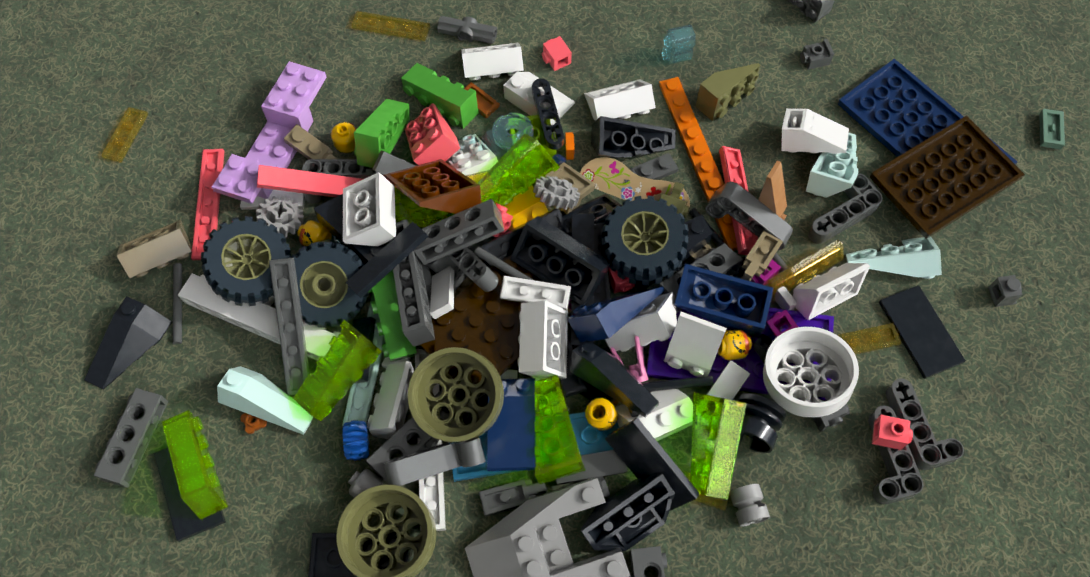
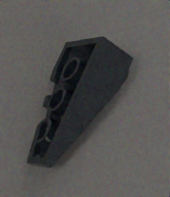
M600 116L591 127V145L598 156L614 159L675 149V129Z
M126 296L112 317L84 381L104 390L125 372L126 368L140 359L153 345L155 346L162 339L172 321L147 305Z
M588 340L572 351L570 372L645 418L659 406V401L614 355Z

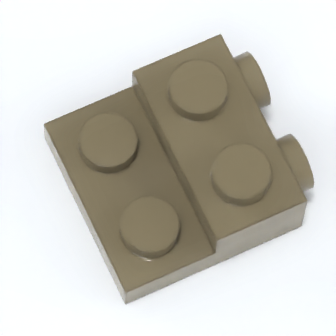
M565 162L543 176L545 178L547 175L550 177L556 176L558 179H565L573 184L572 187L578 188L577 192L580 193V198L577 206H574L573 209L577 208L581 200L593 192L596 184ZM568 207L567 210L559 208L560 211H563L566 214L570 213L573 210Z

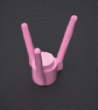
M635 336L638 363L629 365V371L640 382L648 380L643 346H640L639 337ZM611 347V353L623 364L615 349Z

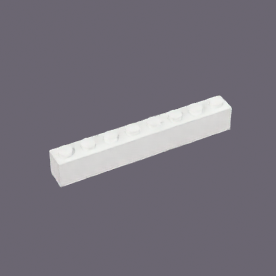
M193 273L179 292L178 296L185 304L281 345L276 308L270 307L267 302H256V306H249V303H243L242 306L235 305L234 301L227 302L222 299L221 295L215 294L211 286L208 285L205 275L197 276ZM303 320L307 356L337 368L349 347L345 339L346 337L337 331L333 333L326 331L325 327L311 326Z

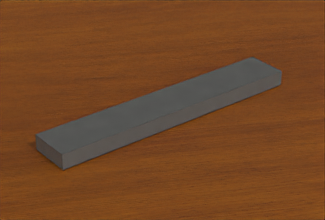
M294 257L269 260L287 394H308L312 392Z

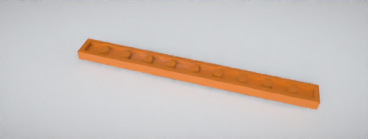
M679 77L660 81L661 91L709 203L715 191L724 185L722 177ZM726 214L722 218H715L724 242L733 251L738 250L732 217Z

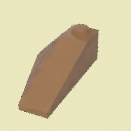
M777 160L766 178L758 200L785 221L787 215L784 212L787 202L782 164Z

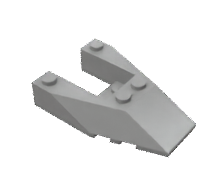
M594 477L525 501L500 522L466 546L465 551L473 576L630 577L621 548L573 563L559 518L606 503L598 478Z

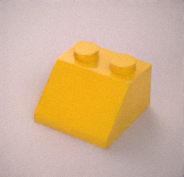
M531 184L496 202L508 209L506 213L513 216L509 231L531 221L537 216L549 212L544 202H540L541 198L535 197L536 193L533 192L534 187Z

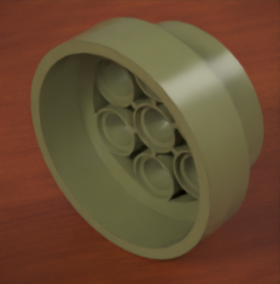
M445 348L427 356L415 369L408 387V404L414 420L423 431L442 441L460 442L479 437L496 422L503 406L504 389L497 369L484 356L465 348ZM453 366L458 368V376L455 379H451L448 375L449 369ZM475 371H480L482 379L479 383L474 384L471 380V375ZM437 384H440L443 389L439 397H435L433 394V388ZM462 388L466 393V397L462 402H458L455 394L457 390ZM483 393H486L489 397V403L485 407L480 406L478 402L479 396ZM443 407H447L450 411L449 418L446 420L440 417V410ZM467 411L473 415V421L470 425H466L463 422V415Z
M379 485L357 495L345 508L337 528V547L340 557L346 567L357 577H414L430 560L436 543V525L428 506L415 493L397 485ZM400 508L404 509L403 517L399 520H394L395 511ZM375 516H380V523L376 527H371V519ZM420 525V534L416 537H411L410 531L412 527ZM393 532L397 533V540L393 544H387L388 535ZM368 540H372V549L368 552H364V543ZM412 549L414 551L413 559L409 562H404V553ZM384 557H389V566L381 570L379 566L380 561Z

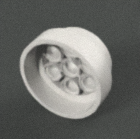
M798 327L779 335L770 345L763 367L764 384L773 400L788 412L801 417H822L841 409L849 401L859 375L857 358L850 346L836 334L817 327ZM811 361H815L819 363V365L813 364ZM788 363H794L796 366H791ZM826 378L833 379L835 382H830ZM803 380H809L811 383H805ZM779 381H785L788 384L783 385ZM818 397H823L827 401H822L818 399Z

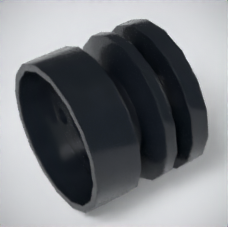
M748 393L741 394L737 402L738 405L734 409L736 415L731 417L725 431L727 437L740 445L743 436L746 435L753 438L750 450L759 453H771L778 438L776 431L781 429L782 422L786 417L785 410L774 401L763 396Z

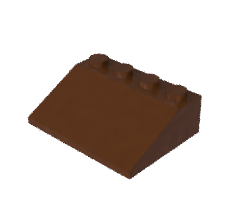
M442 159L384 174V177L394 187L420 207L457 214L482 203L480 185Z

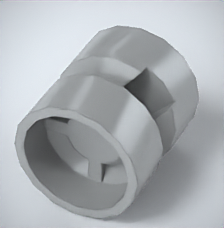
M759 484L739 487L729 493L733 506L738 508L736 516L741 527L760 523L770 518L766 504L761 502L764 497Z

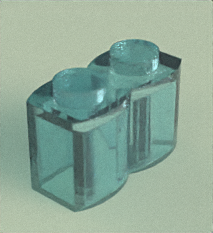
M692 25L667 30L666 36H664L665 46L662 49V57L668 61L669 65L692 59L696 39Z

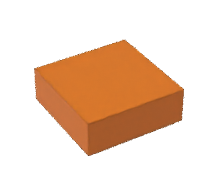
M573 132L565 133L566 160L574 159Z

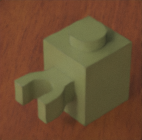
M675 182L671 195L662 193L660 198L666 200L668 206L673 204L677 208V214L682 213L686 219L690 207L687 206L688 201L680 199L684 184Z

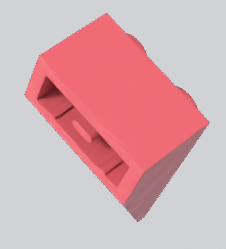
M434 103L424 108L421 114L415 120L410 121L405 128L413 161L418 165L440 159L446 162L460 149L457 137Z

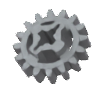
M547 175L546 178L540 176V179L536 180L533 192L536 193L535 197L541 198L540 202H544L547 206H555L556 209L563 208L567 210V207L573 209L574 206H577L580 198V193L577 192L578 188L572 187V183L565 179H558L556 176L550 177Z
M273 196L272 201L266 198L264 204L259 203V209H256V222H258L259 218L266 220V225L273 224L277 227L278 233H282L287 237L288 232L294 235L296 229H299L301 224H303V209L299 208V203L292 204L293 199L291 198L286 201L284 196H281L280 199Z

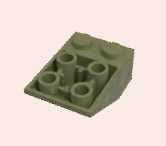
M757 63L715 72L700 84L695 107L712 121L717 117L722 118L728 111V103L736 107L742 99L740 96L743 93L749 96L755 90L754 85L759 77L758 72L761 65Z

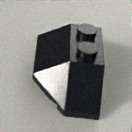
M662 473L635 479L606 499V503L596 506L582 526L581 531L594 550L612 551L621 548L622 551H627L666 523L675 492Z

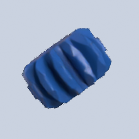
M358 420L345 422L342 429L345 457L348 460L354 461L367 458L369 455L367 424L365 421Z

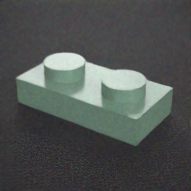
M1042 109L1039 113L1040 147L1062 149L1065 146L1064 112Z

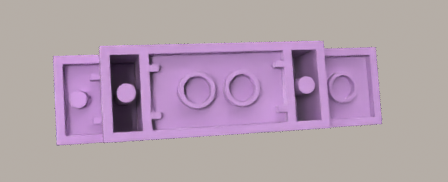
M288 62L261 106L267 123L245 158L234 154L230 156L212 185L214 192L251 204L257 196L265 199L269 198L273 189L257 188L259 165L288 168L297 151L286 144L284 138L296 124L308 132L313 123L309 106L327 78L325 72Z

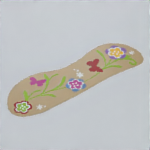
M608 157L595 158L589 161L580 172V174L596 184L595 189L623 200L629 199L630 201H634L636 196H641L642 199L654 196V200L659 201L662 193L671 195L675 184L669 181L653 180L638 176L622 162ZM683 188L680 199L688 201L687 206L690 207L689 196Z

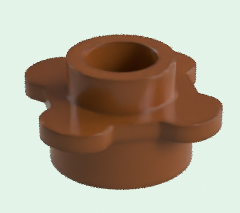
M247 413L242 414L240 418L241 422L245 424V431L248 434H253L267 425L266 420Z

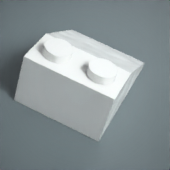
M681 312L664 362H667L673 368L688 370L694 376L707 377L727 328Z

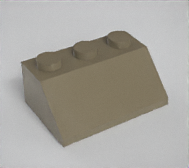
M178 220L121 244L117 257L129 278L133 276L139 278L149 273L148 270L154 267L160 269L169 264L168 261L175 258L181 260L190 255L189 252H192V246L182 221Z

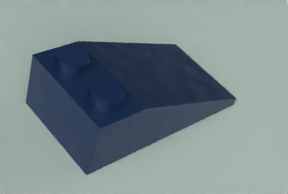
M685 264L674 306L728 329L743 330L746 335L759 338L765 329L773 288Z
M663 287L631 292L588 306L584 304L574 309V314L567 320L580 342L609 339L665 290Z
M535 378L501 379L504 389L503 406L496 422L487 430V471L536 470L537 394Z

